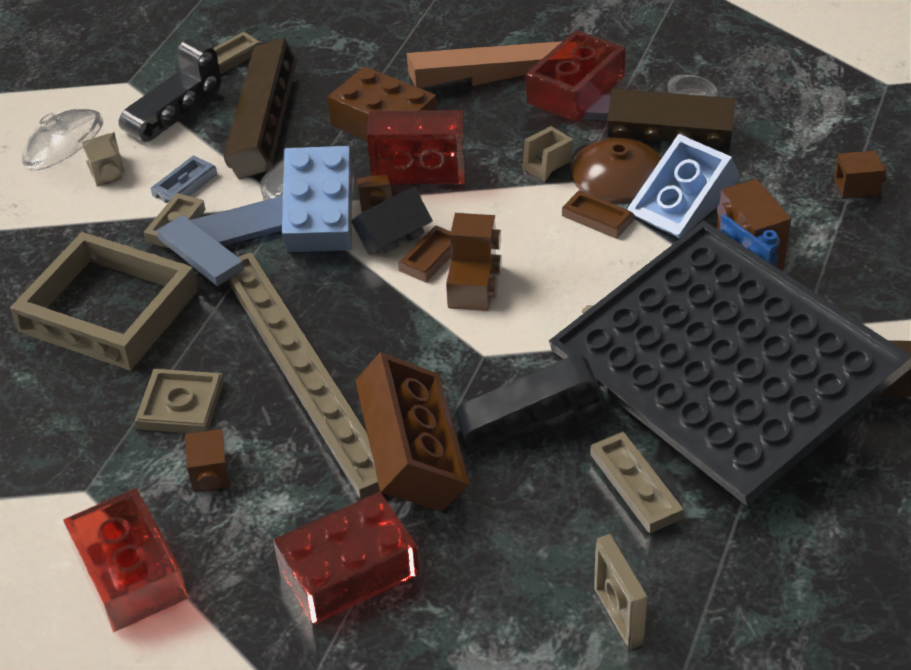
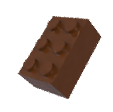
M365 66L327 96L331 126L401 156L438 125L437 98L435 94Z

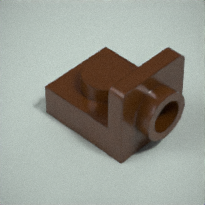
M388 175L356 179L361 212L392 198Z

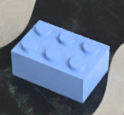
M349 146L284 148L282 236L287 252L352 250L353 165Z

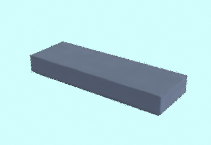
M282 196L190 221L222 246H227L282 231L283 199Z
M184 215L156 230L159 240L216 286L244 270L242 260Z

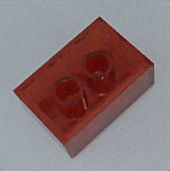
M575 30L526 73L527 103L577 122L588 109L625 77L626 47Z
M464 110L369 111L367 144L371 176L388 175L390 184L465 183Z
M137 488L63 519L72 549L113 633L189 599L181 569Z
M377 492L273 539L279 570L312 625L419 575L417 545L381 492Z

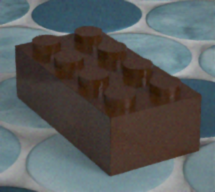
M380 352L355 380L380 492L443 512L469 485L440 376L438 373Z

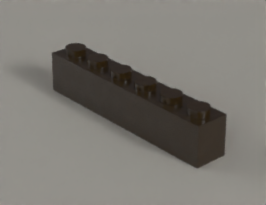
M285 37L254 47L251 60L249 61V67L224 152V161L227 167L233 170L238 179L265 172L272 168L298 61Z

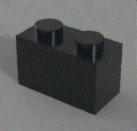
M416 187L360 213L351 220L368 255L380 251L381 255L391 252L399 247L398 240L407 237L410 242L426 233L423 227L433 222Z

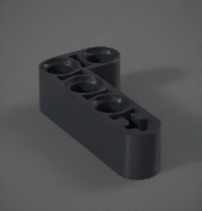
M189 38L184 40L177 52L180 71L125 108L118 121L120 129L143 142H149L213 97L221 86V74L216 51L196 40Z
M571 356L465 402L457 409L456 417L466 446L471 449H483L571 410L574 411L581 425H597L608 417L609 407L588 360L583 356Z

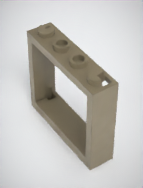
M81 232L16 300L10 309L18 332L131 371L198 290L193 267ZM89 262L165 286L124 334L47 308Z

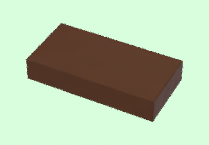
M580 190L562 207L563 217L615 239L634 221V212Z
M435 225L398 262L399 271L426 283L451 258V231Z

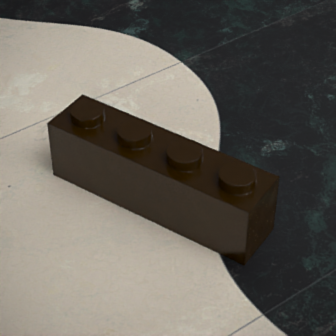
M611 89L607 118L608 136L628 139L639 138L650 142H658L661 140L674 141L678 134L711 147L730 146L735 98Z

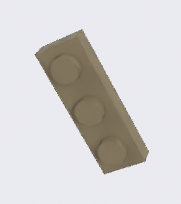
M624 432L591 445L592 458L649 534L683 519L684 509Z

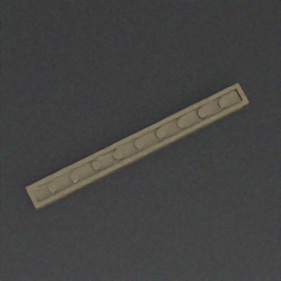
M252 252L239 256L238 258L243 262L244 270L228 279L229 285L359 498L362 499L379 492L380 488L367 432Z

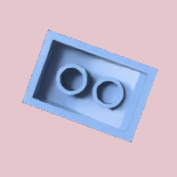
M678 134L627 210L634 212V217L681 238L720 205L721 190L734 186L740 174L731 156Z

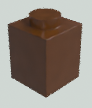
M876 150L838 154L834 181L842 199L880 195L882 182H885L887 179V168L885 163H881Z
M223 429L185 434L187 470L192 491H209L230 487L228 452Z

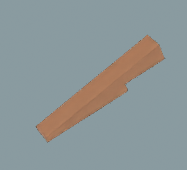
M573 41L407 53L408 73L417 88L469 78L472 86L581 63L583 56Z

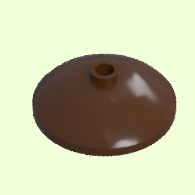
M628 138L602 139L589 144L577 153L572 162L571 176L574 184L580 191L610 203H631L662 157L654 149L637 140Z

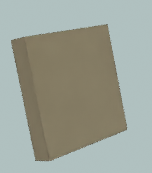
M153 369L135 419L136 428L139 430L178 433L208 431L224 383L222 373Z
M611 534L597 538L595 551L594 589L626 646L632 650L644 645L647 595Z

